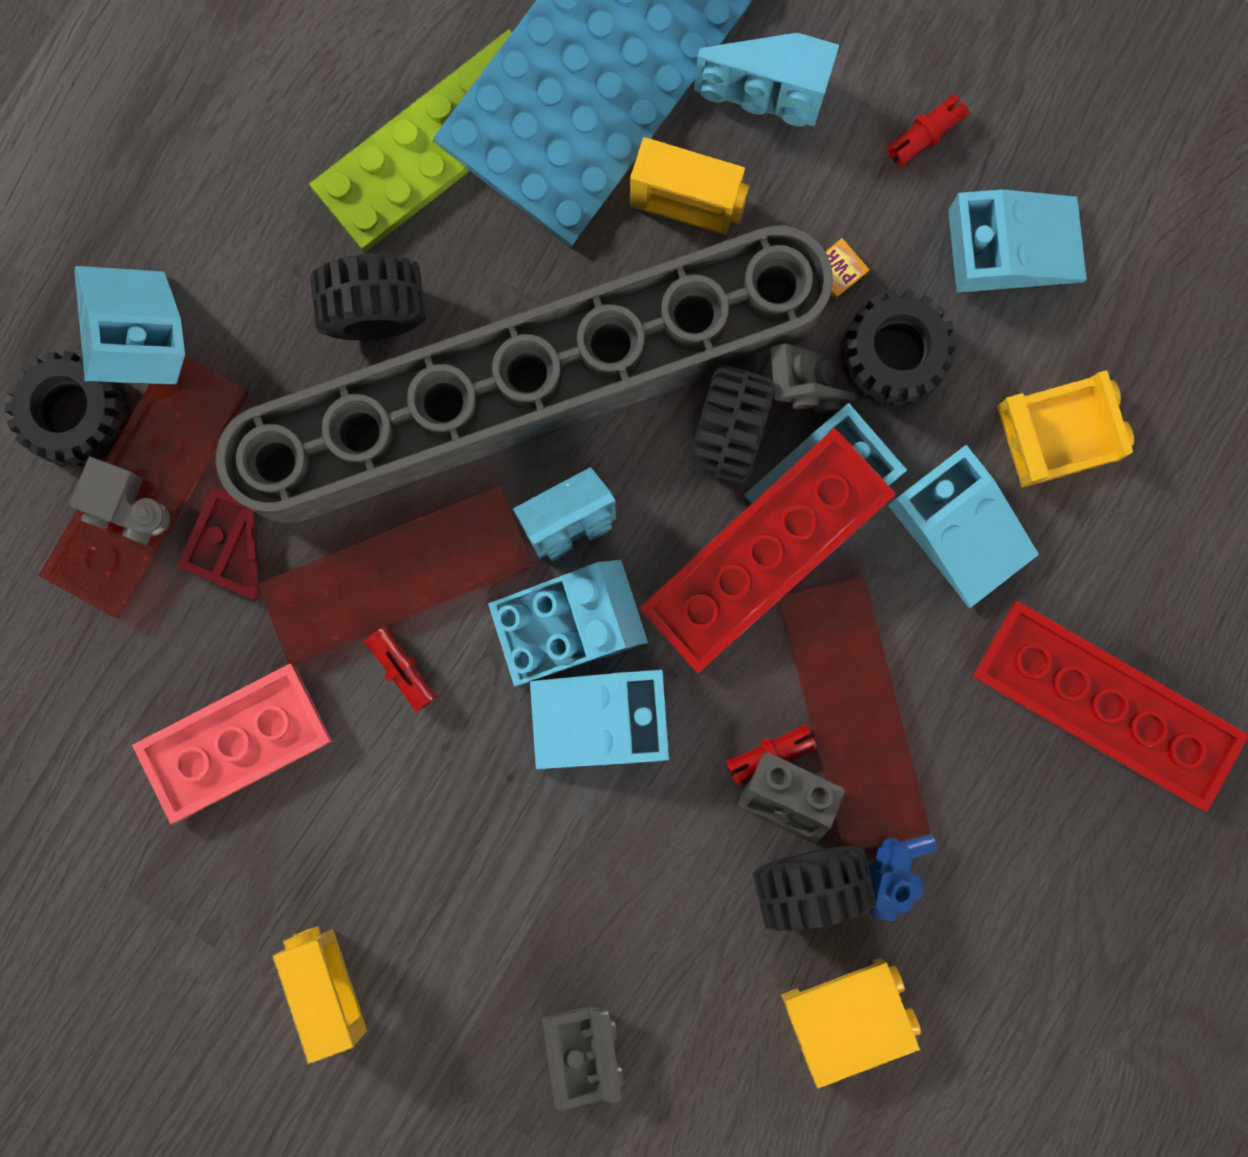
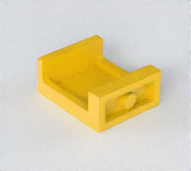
M1107 370L1098 372L1088 379L1024 396L1021 393L1007 397L997 406L1022 488L1119 461L1133 453V431L1127 421H1123L1119 409L1121 403L1120 390L1114 380H1110Z
M881 957L872 960L873 965L802 992L796 988L781 994L810 1074L817 1088L920 1050L915 1036L922 1034L919 1023L912 1008L904 1009L899 996L900 992L905 991L902 978L895 965L888 967L887 962Z

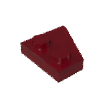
M212 486L176 566L257 601L259 597L256 513L240 504L229 493Z

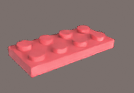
M290 663L132 746L170 824H175L333 741L295 665Z

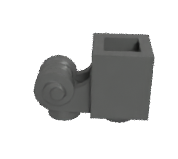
M89 456L69 504L70 507L84 512L81 521L107 530L109 522L124 527L122 536L148 545L150 538L166 531L171 520L170 512L161 503L149 498L140 499L135 502L143 478L130 471Z

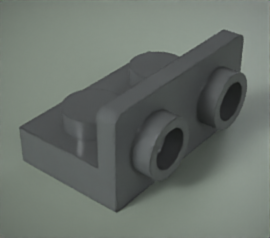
M789 344L770 347L775 400L792 403L793 409L796 410L814 409L817 415L835 414L841 410V405L855 403L854 393L832 388L835 381V372L830 362V356Z
M765 752L758 763L753 777L744 788L737 806L817 844L831 828L845 790L828 780Z

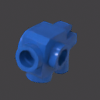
M932 835L922 836L902 843L894 838H888L886 841H883L882 847L878 848L875 863L868 865L876 905L870 912L872 916L882 920L895 921L897 920L898 913H907L912 909L913 902L918 901L922 897L923 881L919 875L910 870L913 858L936 851L937 845Z

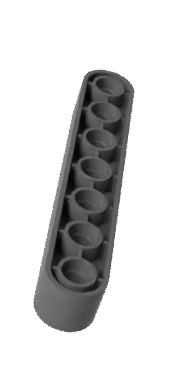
M789 226L761 228L252 407L236 416L227 425L219 439L216 450V468L219 479L225 490L236 501L260 516L278 523L301 522L714 375L715 370L721 364L739 367L770 356V347L781 344L796 346L804 341L815 329L832 290L833 272L830 260L823 247L812 236L802 230ZM767 277L781 278L791 286L793 297L782 304L770 303L761 297L757 284ZM697 305L709 313L712 323L703 332L688 333L677 325L675 321L676 313L685 306ZM605 334H617L628 342L630 350L622 360L615 363H607L594 355L592 347L599 337ZM523 363H537L546 370V381L538 390L521 392L511 385L510 378L513 371ZM444 391H452L462 396L464 401L463 409L455 419L448 422H439L429 416V404L437 394ZM362 420L376 422L380 430L376 444L363 452L350 450L347 446L346 437L351 426ZM280 449L291 450L295 456V467L292 473L282 481H268L264 473L266 459L274 451Z

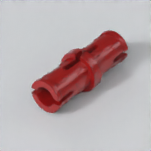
M951 94L947 100L929 114H920L913 120L911 128L885 146L891 160L898 156V159L894 162L896 166L902 168L927 146H936L940 143L941 136L969 116V111L964 101L956 106L955 103L960 100L958 95Z
M387 626L380 628L364 641L365 645L370 648L387 672L384 675L389 683L394 682L413 707L415 713L425 708L438 697L415 667L418 663L413 655L409 657L406 655L389 632ZM390 653H391V655L394 657V659L397 661V663H398V665L401 667V669H402V670L405 672V674L408 676V678H409L410 681L412 682V685L408 682V680L405 678L404 674L401 672V670H400V669L397 667V665L394 663V661H393L392 658L390 657Z
M802 724L801 727L772 741L766 738L760 741L761 746L731 760H726L725 762L730 773L743 766H748L747 769L732 776L737 787L751 780L765 752L788 762L810 751L817 750L813 737L798 745L795 744L796 741L811 734L806 724Z

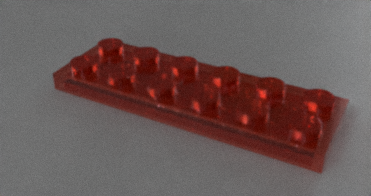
M184 357L176 384L150 383L105 462L143 478L135 502L140 499L149 498L161 503L170 512V525L165 532L150 538L148 545L122 536L124 527L109 522L107 530L81 521L84 512L76 510L38 576L112 617L120 619L217 450V445L223 431L236 417L249 392Z
M497 486L258 583V587L289 664L295 665L376 632L384 626L388 627L534 566L501 486Z
M862 576L784 595L779 600L813 738L817 746L823 778L845 790L834 818L840 845L868 849L883 845V841H886L888 838L900 841L931 833L865 577Z

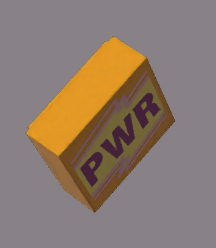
M843 238L826 251L833 272V284L830 295L835 301L870 271Z

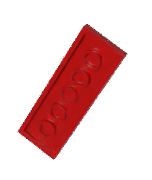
M834 427L648 599L640 609L696 672L699 673L897 493L839 430Z
M1019 601L1012 603L971 678L1203 812H1208L1248 739V734Z

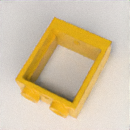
M643 137L630 177V207L727 236L731 222L738 225L740 223L750 185L742 183L745 167Z
M316 926L284 940L285 949L273 955L308 1064L353 1048L367 1032V1028L334 929L321 933L319 926Z

